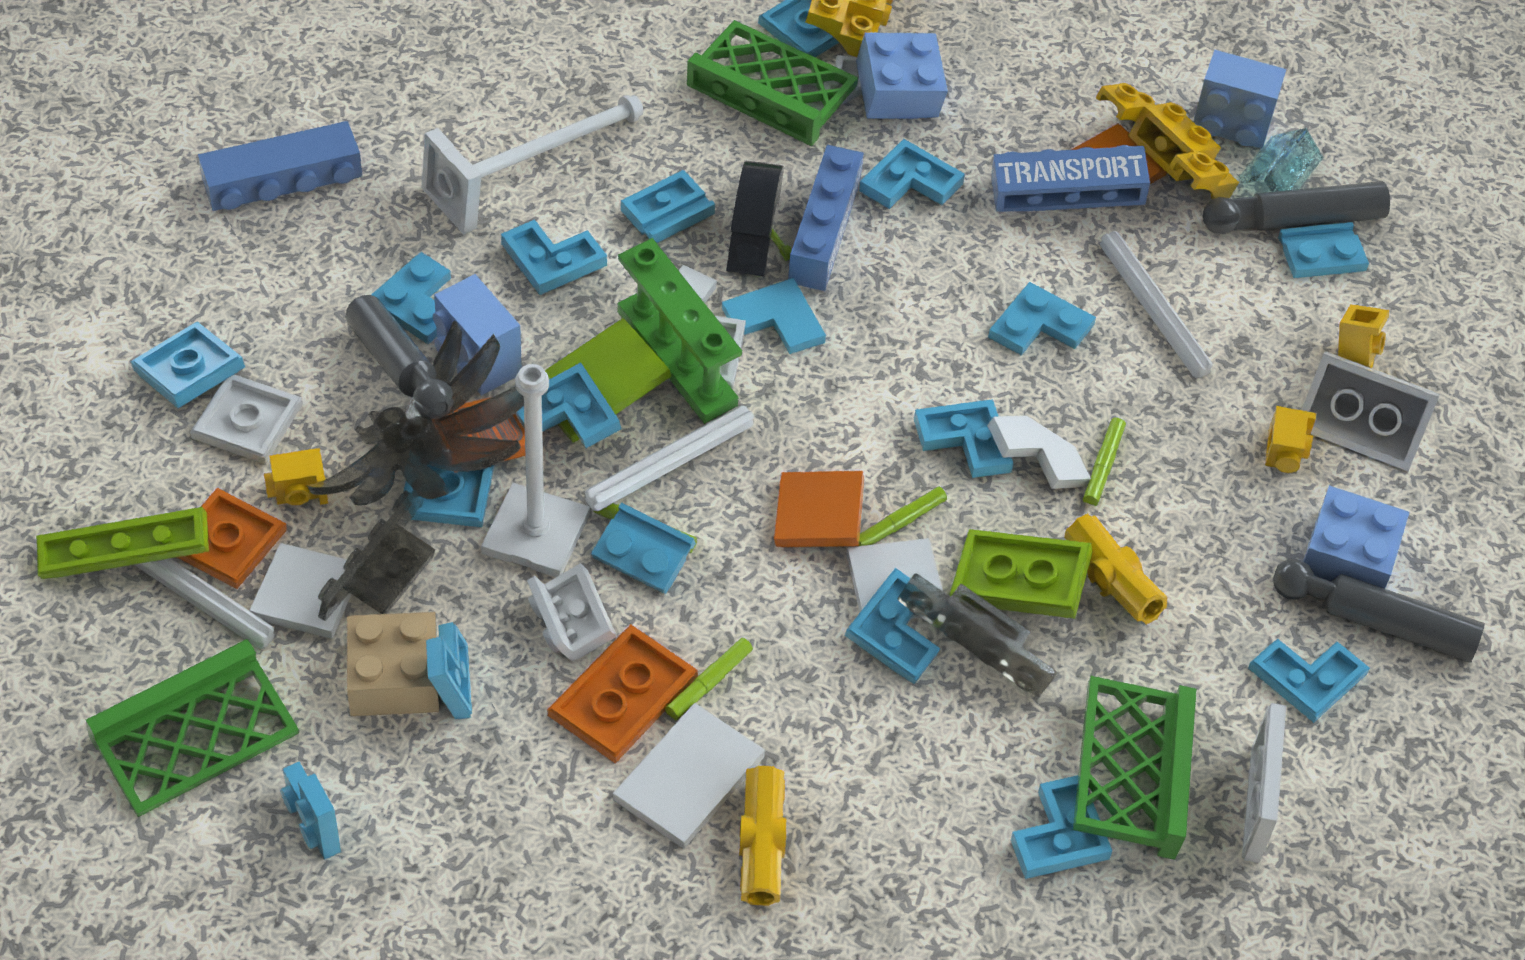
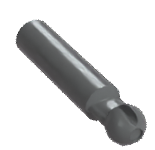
M1377 181L1255 193L1253 197L1232 199L1218 197L1210 200L1204 207L1202 216L1208 230L1217 234L1253 228L1262 231L1383 219L1388 216L1390 211V194L1385 182Z
M362 295L355 298L349 304L345 318L362 343L404 395L414 397V406L420 415L428 419H440L447 415L454 403L451 387L446 382L436 379L435 367L377 297Z
M1289 559L1280 563L1272 579L1277 592L1286 599L1296 600L1306 595L1325 601L1327 613L1469 663L1472 662L1485 626V623L1344 574H1340L1332 581L1316 577L1310 566L1301 559Z

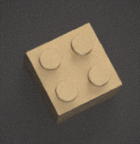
M435 612L347 616V695L350 716L439 712V694L428 679L426 640L437 638Z

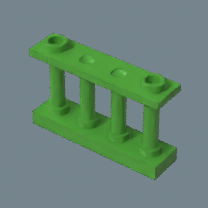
M653 238L618 254L619 262L638 285L636 294L617 303V312L670 369L671 377L669 379L704 424L737 407L739 397L720 374V366L742 356V349Z

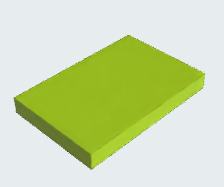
M624 318L545 370L549 379L582 363L615 415L671 377L670 369ZM567 419L557 424L573 443L579 440Z
M969 529L949 594L951 602L968 606L1075 619L1092 556V545L1086 542Z

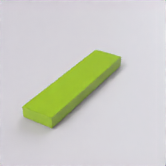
M203 507L37 535L38 576L41 579L59 578L209 552L207 512Z

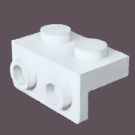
M581 563L546 584H543L536 576L527 580L533 594L528 597L529 603L535 614L544 620L547 629L543 630V636L554 653L560 651L571 661H574L617 637L591 576Z

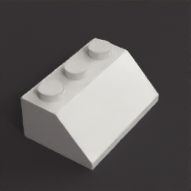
M1326 351L1322 356L1301 410L1316 413V420L1311 435L1409 472L1440 394Z

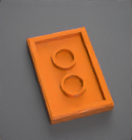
M630 624L547 709V716L616 764L665 712V707L698 677V670Z

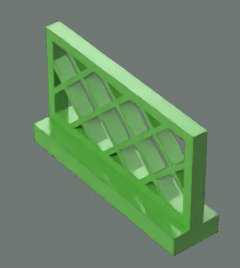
M736 20L721 33L702 55L695 52L687 61V86L811 147L819 139L820 128L858 86L859 78ZM737 35L748 40L750 44L731 46L730 41ZM774 52L780 55L781 58L763 61L760 53ZM754 54L756 62L737 64L736 56ZM729 58L731 65L723 66L713 61V59ZM804 66L811 69L812 73L794 75L792 67ZM785 69L787 76L768 78L766 71ZM759 72L762 80H753L743 74ZM836 81L843 84L841 88L825 90L823 82ZM816 83L818 91L799 92L797 85ZM791 87L793 94L785 95L775 90V88ZM822 101L824 107L819 111L805 103Z
M248 639L86 719L88 736L96 750H99L137 817L299 734V728L258 663L256 652ZM252 675L261 688L257 701L232 696L236 684ZM227 689L226 694L220 693L221 691ZM265 696L271 705L263 703ZM205 699L221 702L222 706L217 721L192 716L196 704ZM229 705L253 710L247 729L223 724ZM187 709L186 714L179 713V712H181V711ZM260 712L278 716L285 727L272 735L254 731ZM166 719L182 723L176 743L152 737L156 724ZM189 725L213 731L207 750L183 745ZM146 730L145 735L139 734L140 732ZM224 733L244 738L241 750L231 756L214 752L219 734ZM124 740L142 744L135 763L116 759L110 747ZM250 740L258 741L249 746ZM149 746L173 751L166 771L142 765ZM179 754L204 759L200 772L191 777L173 773ZM210 761L218 762L209 767ZM124 771L132 772L130 780H128ZM139 774L163 780L158 794L142 802L140 801L134 790ZM170 782L177 783L168 788Z
M1090 676L1087 686L1073 830L1157 847V856L1175 860L1186 838L1196 688L1179 685L1177 692L1172 693ZM1098 692L1114 695L1122 706L1108 713L1097 700ZM1145 702L1163 705V716L1151 722L1138 706ZM1128 712L1142 727L1129 736L1115 721ZM1104 726L1119 741L1107 749H1104L1093 736L1095 731ZM1146 735H1149L1160 747V752L1151 758H1148L1135 744L1136 741ZM1123 749H1126L1139 764L1126 773L1111 757ZM1101 762L1116 778L1104 786H1101L1090 774V769ZM1144 771L1157 784V789L1146 796L1131 780ZM1121 785L1136 801L1123 810L1108 795V793ZM1088 788H1089V789L1091 790V792H1092V793L1089 794V795H1088ZM1099 800L1112 817L1105 821L1086 818V806ZM1143 809L1154 822V830L1139 829L1128 817Z

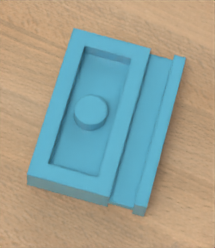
M682 170L621 200V212L642 235L646 234L649 239L653 238L658 243L714 215L715 203L709 201L705 197L706 193L685 170Z
M1353 222L1280 229L1278 239L1282 243L1283 252L1293 278L1366 271L1369 262L1358 235H1355L1353 232Z
M621 503L618 507L619 511L614 519L610 520L591 555L594 559L666 594L686 562V556L690 549L694 548L695 540Z

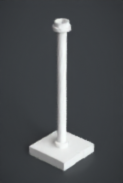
M635 95L622 96L618 100V106L473 165L466 157L464 158L440 129L436 128L425 133L421 188L465 235L477 228L482 177L623 119L633 123L643 115L642 103Z
M528 364L519 370L515 378V387L524 396L526 486L512 483L481 545V554L509 563L514 562L530 567L531 570L558 577L563 573L590 516V506L544 492L542 395L549 388V377L541 366Z

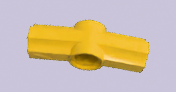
M1088 513L1077 518L1066 529L1064 536L1066 540L1091 543L1092 556L1087 574L1090 582H1096L1102 590L1100 592L1101 596L1105 597L1111 594L1137 622L1142 621L1147 625L1158 619L1161 612L1167 608L1168 597L1143 573L1140 559L1130 547H1120L1098 518L1090 516Z
M758 765L757 767L746 769L744 815H741L739 856H742L740 891L741 901H745L750 905L769 906L780 902L781 860L785 857L786 817H783L785 771L779 770L774 766Z

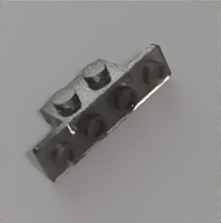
M420 482L411 493L405 490L395 502L392 508L394 513L388 521L380 519L373 527L368 536L370 542L363 550L356 548L350 554L343 566L345 572L340 578L336 580L332 577L327 581L318 595V599L321 601L319 618L326 621L349 593L380 614H387L432 560L436 550L404 529L419 508L422 507L428 486Z
M915 573L898 597V601L913 614L922 617L942 631L946 637L956 641L979 657L983 663L993 667L1009 678L1020 689L1040 697L1057 674L1055 669L1022 647L1031 632L960 583L950 597L925 578Z

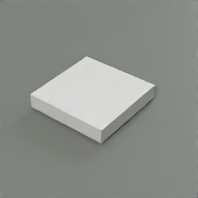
M234 374L222 382L190 431L191 438L266 464L270 458L269 456L272 455L303 405L302 397Z
M929 538L847 548V560L860 612L891 572L897 568L930 592L928 598L911 619L946 614L947 606Z
M280 543L249 611L267 623L333 639L362 571L361 563Z

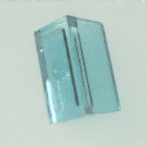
M1307 128L1277 134L1268 140L1239 176V179L1243 184L1264 180L1271 192L1299 189L1324 157Z

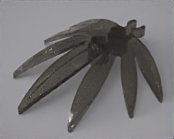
M453 321L432 363L437 373L436 379L446 382L453 391L452 399L454 403L450 412L440 419L424 417L416 411L414 397H412L404 412L399 407H390L382 412L371 411L368 415L373 425L367 428L357 426L355 431L365 444H377L337 474L321 482L306 485L310 492L315 495L335 494L358 486L349 497L350 500L357 506L371 504L383 498L391 490L395 480V472L401 469L406 481L417 495L426 499H435L448 495L449 489L443 479L426 465L455 472L476 471L496 465L518 452L521 446L517 440L462 436L492 428L519 411L524 406V396L517 391L515 386L485 401L452 413L477 392L489 375L500 350V343L493 334L475 356L452 379L458 363L462 341V331L457 322Z

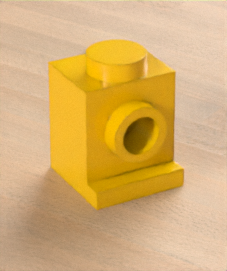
M1350 304L1339 324L1338 356L1372 368L1376 354L1381 355L1384 350L1386 333L1381 330L1389 318V310Z
M1276 406L1268 430L1265 466L1275 467L1284 473H1294L1299 470L1301 458L1308 459L1311 452L1313 436L1310 434L1316 420V413Z
M320 448L269 456L272 472L264 473L267 498L276 497L277 505L286 503L302 505L311 499L319 498L320 505L329 504Z

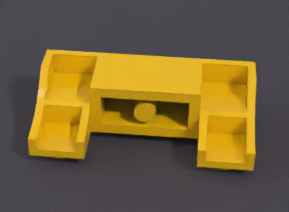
M811 0L805 23L823 29L844 47L848 55L857 57L865 32L878 33L880 25L886 27L893 0Z
M1126 83L1101 86L1095 98L1099 101H1111L1117 107L1118 114L1116 117L1119 120L1135 121L1128 136L1138 146H1144L1145 152L1176 181L1194 179L1191 187L1194 190H1209L1211 199L1231 197L1239 181L1229 173V169L1225 164L1215 160L1221 147L1211 138L1208 130L1196 125L1186 115L1184 108L1172 102L1155 105V101L1151 96L1138 92L1137 89Z

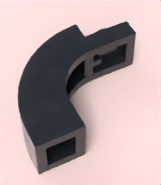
M745 160L736 195L726 271L765 277L774 215L780 200L784 166Z

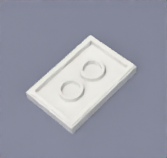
M694 703L613 792V801L684 849L745 780L746 769L756 767L764 758L765 749Z
M1271 703L1267 707L1251 748L1242 858L1245 861L1260 863L1277 823L1286 717L1285 705Z

